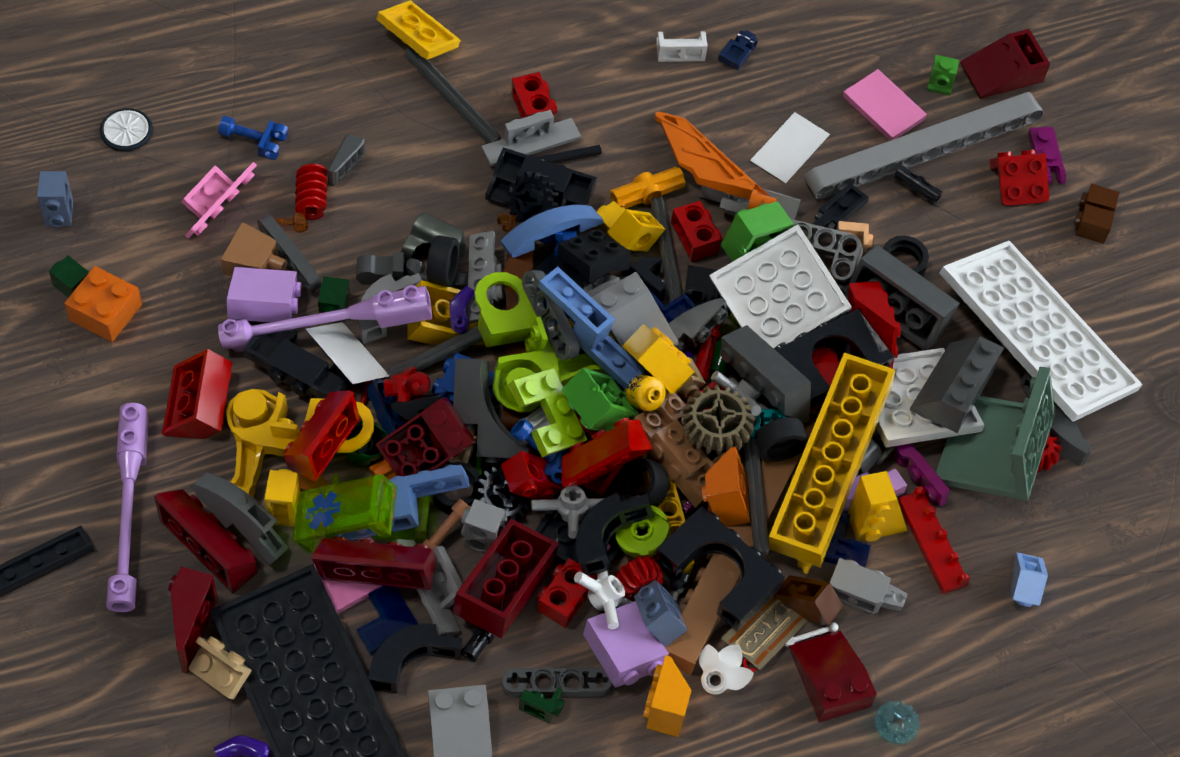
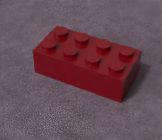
M510 519L456 592L453 614L502 639L555 564L559 543Z

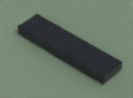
M83 527L74 528L0 564V597L94 552L93 545Z

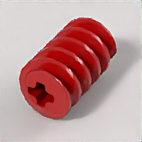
M306 164L296 171L295 212L300 218L317 220L324 215L323 211L327 207L326 184L328 179L326 176L328 171L323 165Z

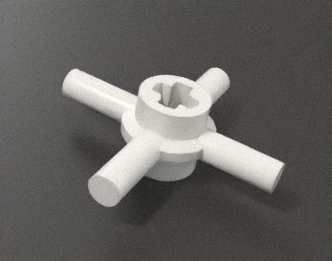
M608 571L598 573L597 580L582 572H577L574 576V581L589 589L588 598L597 610L605 611L608 628L612 630L618 628L619 622L615 607L632 603L631 600L624 597L625 589L623 584L617 577L613 575L608 576Z

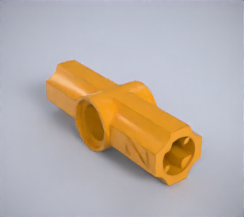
M677 166L653 175L650 172H644L635 177L633 182L610 190L609 196L611 202L615 201L620 207L625 209L642 202L645 205H650L653 197H662L664 194L683 188L686 181L681 168Z

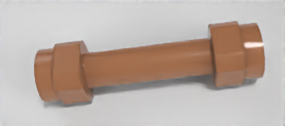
M459 499L451 508L453 512L429 540L426 539L422 545H426L431 549L439 546L462 518L466 507H471Z

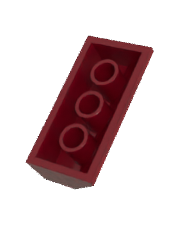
M181 489L158 493L154 496L160 522L232 594L258 574L257 558L248 548L244 550L238 544L239 540L230 530L226 532L220 526L221 523L212 512L208 514L203 509L202 503L195 495L189 496Z
M335 536L332 539L323 538L312 554V561L322 580L431 590L436 557L433 549L426 545L416 544L410 547L403 546L397 542L379 544L368 539H360L358 542L348 541L346 538Z

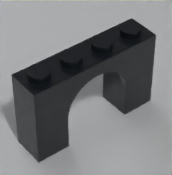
M859 309L851 313H843L830 323L823 322L814 331L808 334L803 332L793 341L787 344L782 342L774 348L811 381L810 409L825 401L830 388L813 363L812 353L822 348H833L889 367L894 359L893 354Z
M701 506L657 548L655 561L676 578L693 560L704 554H722L733 560L741 572L742 580L720 601L717 615L738 632L782 588L785 576H783L781 570L776 565L769 564L763 559L756 548L753 546L749 547L743 542L735 530L728 529L722 524L715 513L707 511Z

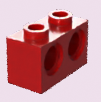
M540 72L512 78L511 94L521 119L532 116L537 112L551 110L553 116L557 113L556 102L554 99H550L548 83L546 80L543 81Z
M697 201L673 209L671 225L690 261L693 262L718 254L722 235L720 230L714 227L710 211L704 208L702 202Z
M520 451L501 464L511 493L533 500H552L557 493L563 490V486L553 482L551 475L547 476L545 474L547 459Z
M568 558L563 566L561 564L557 566L552 575L553 581L549 586L544 585L537 596L539 601L538 612L564 628L569 625L583 605L589 589L578 583L570 584L566 581L570 578L574 579L577 572H582L580 564ZM597 574L591 575L589 577L596 580ZM559 599L564 603L562 605H555L551 601Z

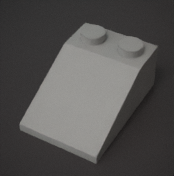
M637 272L592 297L615 319L609 333L619 346H622L643 324L650 329L655 326L674 343V346L679 345L672 329Z
M486 685L428 690L433 757H492Z

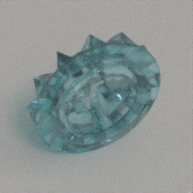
M889 700L886 704L880 706L875 716V726L878 733L886 741L894 744H905L912 741L917 736L921 726L919 714L914 711L913 705H907L902 700L893 702ZM894 713L899 719H907L903 722L902 728L897 723H890L894 719Z

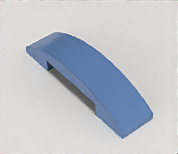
M568 205L554 208L535 215L518 225L501 240V245L511 257L515 258L535 250L534 242L574 226L582 232L603 224V219L592 206Z

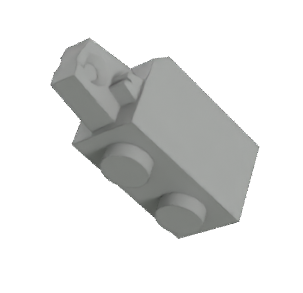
M839 558L830 583L842 604L872 615L878 613L880 607L901 612L907 598L906 592L889 584L891 577L885 576L883 572L867 569L853 560Z

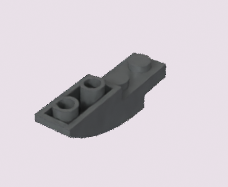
M719 298L708 301L672 320L669 326L679 342V345L675 347L683 352L686 343H689L694 348L699 343H704L709 338L711 330L715 325L721 324L726 319L729 311L726 300Z
M1026 371L1020 385L1026 397L1030 398V382L1032 377ZM1054 401L1055 416L1050 429V437H1058L1057 444L1062 446L1060 454L1079 466L1084 465L1091 453L1090 445L1080 433L1077 420L1073 422L1063 410L1058 411L1057 404Z
M208 472L190 486L198 498L204 502L225 528L229 527L232 523L236 526L268 565L277 560L289 548L272 528L278 521L256 499L241 488Z

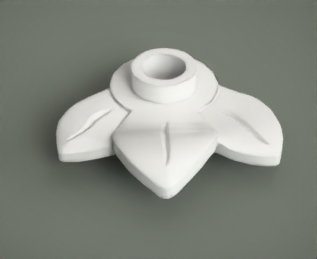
M707 644L700 654L699 664L703 670L701 683L705 691L710 694L718 695L726 691V689L740 690L751 681L754 675L751 670L740 667L742 664V650L738 644L727 646L719 653L714 647ZM714 675H718L721 678L718 686H713L710 682L711 677Z

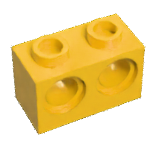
M288 469L270 470L264 500L266 509L278 521L274 525L296 527L300 504L298 473Z

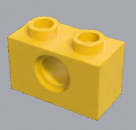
M625 209L607 233L628 250L648 252L666 229L649 212Z

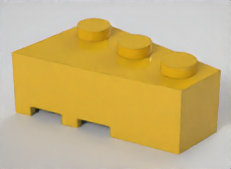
M884 471L861 476L847 513L857 542L864 540L873 542L883 536L907 532L908 530L888 472Z

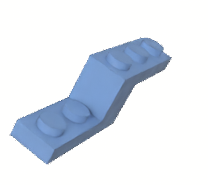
M556 267L540 280L538 287L576 321L573 331L578 339L580 348L625 390L632 378L638 375H645L647 370L609 336L615 319L559 267Z
M448 465L438 470H425L414 475L396 476L390 480L382 481L384 510H372L366 514L343 516L338 520H333L331 532L334 536L353 541L419 527L417 498L470 487L469 477L462 465Z

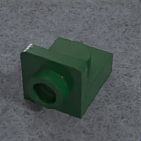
M557 687L551 701H549L540 692H530L524 689L519 699V710L550 724L553 716L558 717L565 703L562 700L563 690Z

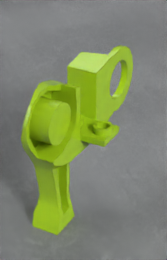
M494 272L486 275L478 282L474 292L475 303L480 310L478 330L486 347L525 341L527 353L499 357L495 365L493 392L497 401L503 406L517 412L531 413L540 407L541 404L539 402L519 409L508 384L513 380L552 368L555 369L562 386H565L582 368L609 375L588 354H578L576 358L560 360L556 356L548 340L541 316H536L523 289L520 278L507 272ZM504 284L516 291L519 303L513 309L500 310L489 303L486 292L491 286Z

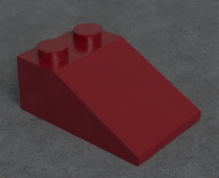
M181 566L177 576H172L168 590L171 593L176 650L182 672L188 674V667L199 648V644L195 641L198 637L203 638L211 618L209 610L215 608L218 596L213 575Z
M841 631L789 645V650L819 723L872 706L877 693L865 666Z

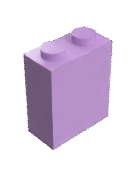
M234 267L227 296V318L269 323L292 319V314H297L298 298L301 297V282H297V271Z
M636 601L616 608L619 622L618 628L609 629L606 615L603 613L587 619L583 636L615 688L624 684L632 685L639 678L647 675L654 676L657 664L663 665L665 655H669L664 645L646 628Z

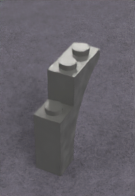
M455 359L453 407L468 429L477 430L478 425L476 456L485 457V462L501 463V458H511L520 451L536 456V450L522 441H517L510 434V431L505 427L495 410L489 389V361L481 359Z

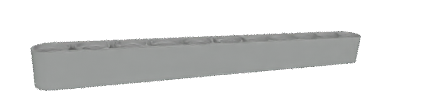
M1026 92L817 166L805 174L804 180L816 199H824L837 194L849 183L858 187L894 174L901 165L908 169L1038 121L1043 116L1044 111L1031 92Z

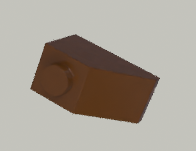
M789 575L783 582L782 588L775 594L778 600L808 622L829 625L843 607L831 583Z

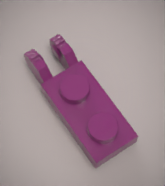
M1030 128L1028 137L1032 150H1035L1036 154L1046 153L1048 185L1051 184L1052 180L1050 172H1055L1058 184H1065L1066 172L1054 128Z
M912 444L895 446L894 458L898 465L907 467L910 478L924 486L926 490L925 495L928 500L934 501L939 508L945 505L950 489Z

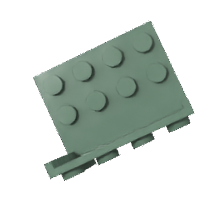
M1039 367L1037 376H1033L1030 382V398H1025L1024 403L979 396L974 406L984 423V428L982 432L947 438L936 471L946 486L1024 501L1029 500L1055 416L1050 368Z

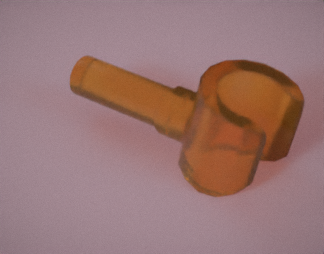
M295 213L292 218H274L278 224L293 225L294 231L299 233L305 232L308 229L307 221L302 213Z
M501 213L497 217V223L507 222L502 225V230L509 232L513 228V223L516 222L517 215L510 216L508 213Z

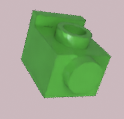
M935 55L927 91L950 96L959 60Z

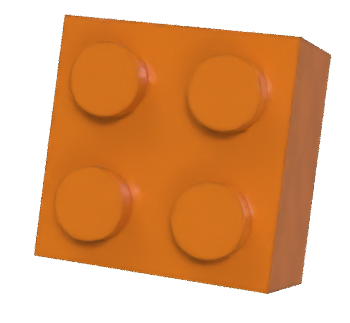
M94 266L64 305L69 321L113 342L142 306L138 287Z

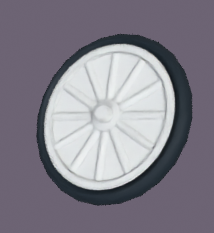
M123 108L111 112L100 125V135L104 143L110 148L119 151H131L142 147L148 142L153 132L150 118L144 112L133 108Z

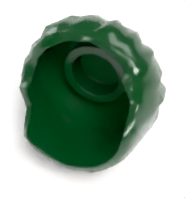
M362 421L356 424L346 440L355 438L363 428ZM374 423V433L370 441L361 449L345 453V455L354 464L359 466L374 465L384 458L375 444L388 436V433L377 423Z

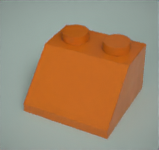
M732 447L705 474L706 485L701 487L703 500L708 502V511L715 513L720 522L726 527L751 523L747 477L737 448Z

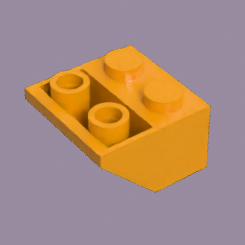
M665 655L663 665L657 664L643 717L648 718L647 729L679 738L692 690L673 659Z

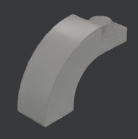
M418 273L412 276H404L398 281H394L392 275L388 274L368 288L361 302L372 298L373 295H378L383 290L394 292L404 290L409 285L416 286L422 279ZM359 320V333L362 344L364 345L386 337L387 327L381 328L377 320Z

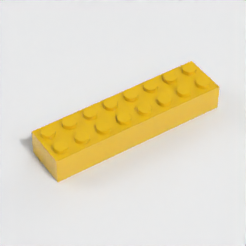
M847 353L843 354L770 532L769 550L819 568L821 567L892 388L895 369Z

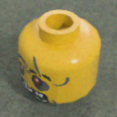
M638 375L632 378L626 387V399L636 409L653 411L658 409L665 400V387L656 377Z

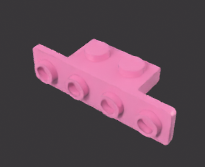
M254 162L235 182L215 165L181 201L199 218V221L185 234L188 239L194 233L199 236L208 226L205 223L208 217L211 216L215 219L224 209L221 203L225 199L230 202L240 192L236 187L240 183L246 185L254 177L255 174L252 170L257 166Z

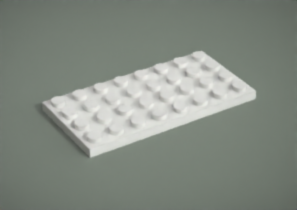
M1010 241L945 265L940 270L939 274L1009 350L1013 357L1027 370L1031 377L1037 376L1040 366L1051 369L1053 400L1073 422L1137 392L1143 385Z

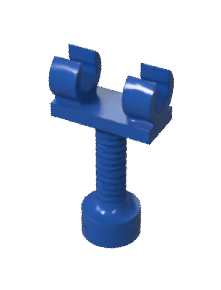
M223 116L219 124L218 134L230 137L231 134H237L249 139L258 140V156H265L270 160H275L279 154V146L270 142L273 137L276 140L285 141L288 133H286L288 127L280 123L274 124L273 121H270L265 132L262 133L237 125L234 118Z
M526 418L520 419L513 426L510 434L519 442L526 440L539 452L531 435L533 425ZM568 449L545 457L547 459L545 474L547 476L551 475V479L557 484H562V477L557 473H562L561 459L562 456L570 452Z

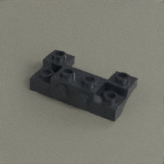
M503 147L491 182L485 193V200L507 206L506 203L511 201V197L506 194L513 191L510 183H518L516 176H524V172H541L542 175L550 177L548 183L556 184L552 191L559 193L557 197H554V201L559 203L558 206H588L596 187L597 177Z
M285 330L259 335L252 338L244 348L245 358L267 369L268 376L274 382L287 385L297 395H305L310 399L314 396L325 399L329 392L351 390L355 385L350 382L336 364L329 369L328 362L293 344L298 337L295 330L293 332Z

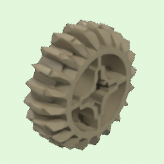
M718 384L714 390H711L708 386L704 388L703 393L697 390L694 397H689L687 405L683 407L681 423L684 426L683 432L684 435H689V443L697 442V450L705 447L707 455L711 450H716L718 456L722 453V450L727 452L732 447L740 450L742 443L747 444L754 430L755 417L751 414L752 405H747V397L739 398V390L735 393H730L729 386L725 388V391L720 390Z

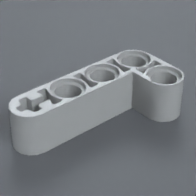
M791 219L794 223L793 227L798 224L802 230L808 232L807 239L817 253L834 257L831 272L835 280L842 285L850 283L863 254L860 239L851 233ZM823 237H832L833 241L829 246L823 247L820 245ZM850 242L856 243L857 248L854 252L848 253L844 251L846 244ZM843 266L849 267L850 272L847 276L840 277L837 275L839 268Z

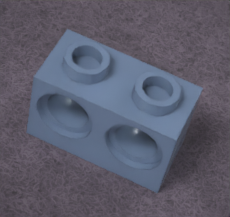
M40 171L37 197L45 226H71L74 201L66 171Z
M656 579L649 585L642 587L634 596L646 628L665 647L688 630L675 598Z

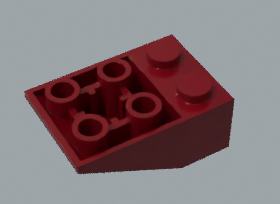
M1030 29L1007 34L960 62L980 99L1044 82L1050 66V62Z
M441 398L375 445L396 476L404 477L417 474L420 471L436 470L477 443V441L448 398Z

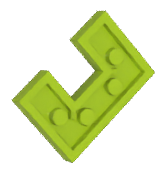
M554 368L513 380L508 384L519 409L540 402L550 425L536 429L531 433L542 458L567 450L579 442L585 443L588 441L574 410L567 403V397L561 390L563 386Z

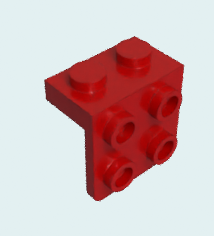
M1035 150L1021 151V155L1012 156V152L997 153L996 158L989 159L990 169L998 168L1002 205L1044 203L1049 200L1046 153L1036 154Z

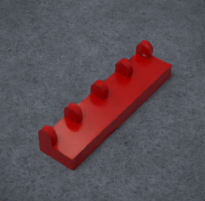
M920 486L913 493L898 498L901 512L941 593L945 594L966 587L970 578L967 573H964L958 561L959 556L957 552L953 551L947 539L948 534L945 529H942L935 515L936 510L934 506L930 505L925 495L926 490L924 486Z

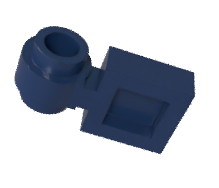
M741 30L736 39H730L718 55V60L739 70L751 55V51L756 48L759 39L756 38L754 33L748 30Z

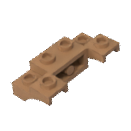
M669 393L665 396L663 404L658 409L644 411L632 420H640L653 448L649 451L651 456L664 466L669 478L673 480L691 504L697 508L704 503L701 487L706 485L705 474L725 452L710 460L701 448L697 450L696 442L689 443V435H684L683 426L679 422L683 416L682 412L685 403L676 393L673 395Z

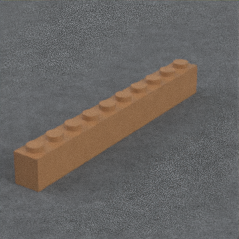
M803 452L784 461L771 462L764 459L760 461L767 525L800 462ZM751 523L727 527L728 529L735 530L741 540L749 547L753 546ZM708 553L706 559L709 560L707 567L701 566L695 579L698 584L695 590L689 589L683 602L686 604V607L681 614L688 630L665 647L669 653L668 656L673 659L678 669L692 675L702 650L708 644L720 620V617L717 615L720 601L738 585L741 579V572L735 562L722 554Z

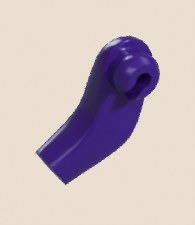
M465 286L451 300L449 307L452 329L460 334L466 332L469 328L466 308L474 297V291L468 286Z
M244 735L232 737L214 747L217 757H271L270 748L265 742Z

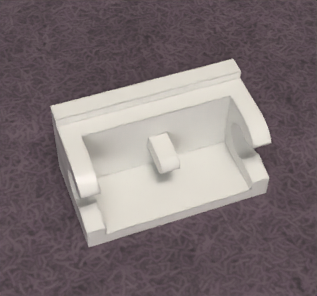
M700 31L699 39H664L663 32H658V37L656 38L658 62L705 61L708 45L705 31Z

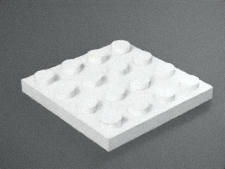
M798 224L709 275L720 296L726 300L727 306L740 328L748 325L772 348H775L782 342L787 344L793 341L799 334L803 332L808 334L814 331L821 323H830L841 314L852 310V306Z
M944 348L899 354L897 358H894L893 369H895L893 385L876 426L885 447L982 432L984 423L975 406H973L958 433L910 411L911 405L945 352Z

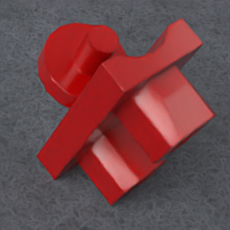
M408 367L399 374L391 375V379L384 380L385 396H398V402H407L415 395H424L431 386L430 378L423 372H416V367Z

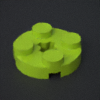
M651 505L654 517L626 525L616 531L618 545L624 553L634 558L649 556L651 559L656 555L657 548L671 535L666 515L659 508ZM648 527L646 535L638 536L637 529Z

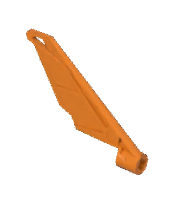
M663 112L655 113L654 119L661 124L678 165L691 172L697 184L750 200L747 210L756 208L764 203L770 204L777 201V198L768 195L688 120Z

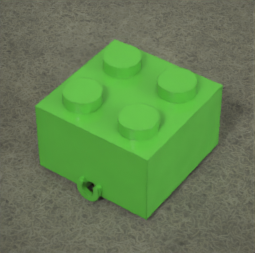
M778 201L770 204L764 203L749 210L743 209L735 214L721 246L733 262L793 227L794 223Z
M582 368L561 389L567 397L568 405L578 412L581 417L580 422L590 431L606 430L608 432L615 428L613 425L615 422L627 417L629 420H632L635 416L639 415L637 410L626 399V392H622L614 379L609 375Z

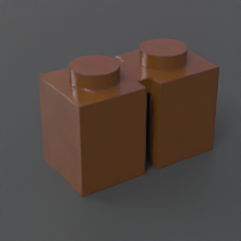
M1091 183L1088 192H1082L1078 206H1082V211L1078 210L1074 220V225H1077L1075 235L1104 244L1111 230L1115 214L1113 211L1116 209L1120 192Z

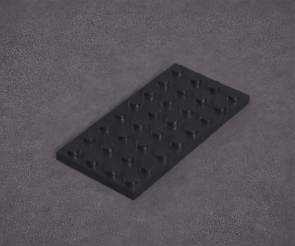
M314 564L209 610L227 652L233 651L245 659L243 664L252 670L243 687L274 757H405Z

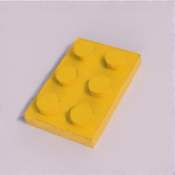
M411 0L379 11L376 18L387 30L394 33L402 42L409 45L426 60L458 48L461 41Z

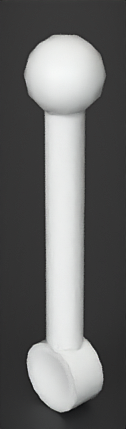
M831 622L827 627L792 637L785 646L789 647V645H793L795 642L826 632H837L838 625L835 622Z

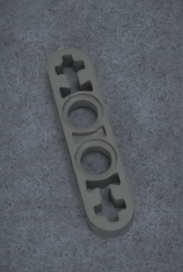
M270 214L257 220L260 231L276 240L278 255L287 259V266L291 271H297V279L309 293L319 289L322 282L317 272Z
M541 270L526 271L522 277L523 289L536 316H541L548 340L556 356L560 360L576 358L580 350L579 342L563 309L538 287L540 280L546 276L545 273ZM544 298H546V301H547V308H546V310H545L544 304H543ZM555 319H556V321H557V323H558V330H557V332L555 331V328H554V321H555Z
M513 668L506 671L502 677L503 692L509 697L520 698L524 689L530 692H540L546 697H553L557 687L563 690L562 697H603L610 692L612 682L603 668ZM543 676L550 680L551 685L546 689H540L535 685V680ZM571 676L579 681V685L574 689H569L565 687L563 681ZM527 677H531L530 689H527ZM584 677H588L587 688H583ZM598 677L602 678V682H604L601 688L597 687V683H594ZM511 678H517V688H512Z

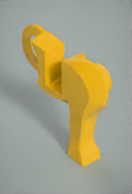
M259 389L239 392L230 401L226 409L228 425L237 445L235 475L230 482L254 497L256 484L262 470L264 454L284 457L287 445L292 441L294 442L300 434L298 425L286 418L289 408L285 395L278 392L277 397L265 390ZM310 399L305 421L311 419L318 402L324 399ZM356 401L359 417L363 422L361 432L355 438L345 440L337 453H351L361 449L370 441L374 433V418L370 409L363 403Z

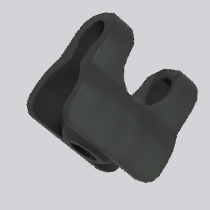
M420 214L402 247L401 252H404V262L410 258L418 259L420 255L428 253L431 243L437 235L456 238L459 241L460 261L466 251V244L463 241V230L429 214Z

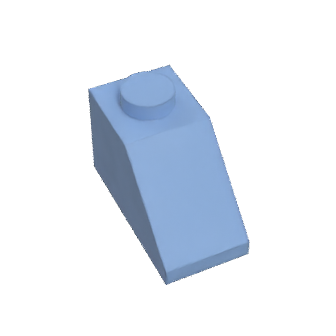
M1016 552L1011 595L1017 604L1031 607L1032 604L1040 606L1048 578L1043 558Z

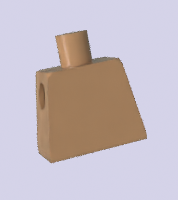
M242 222L221 258L223 274L232 276L234 267L285 271L287 259L278 256V247L275 239Z

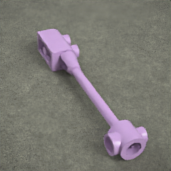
M409 285L404 290L394 292L388 290L380 291L378 295H373L372 298L341 310L251 326L246 319L238 321L227 319L222 324H219L218 334L224 350L232 349L235 352H243L254 336L339 320H377L381 328L432 319L431 300L426 286L416 287Z
M126 403L121 405L119 409L116 457L120 467L123 490L117 575L111 576L108 579L106 607L114 612L132 611L135 609L137 580L129 575L133 494L140 466H146L149 429L147 408L139 403Z

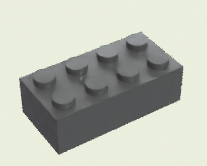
M878 245L860 259L850 283L880 281L883 291H886L888 294L889 306L894 308L895 321L900 323L901 334L924 351L933 347L943 337L960 303ZM849 286L845 292L846 295H848Z

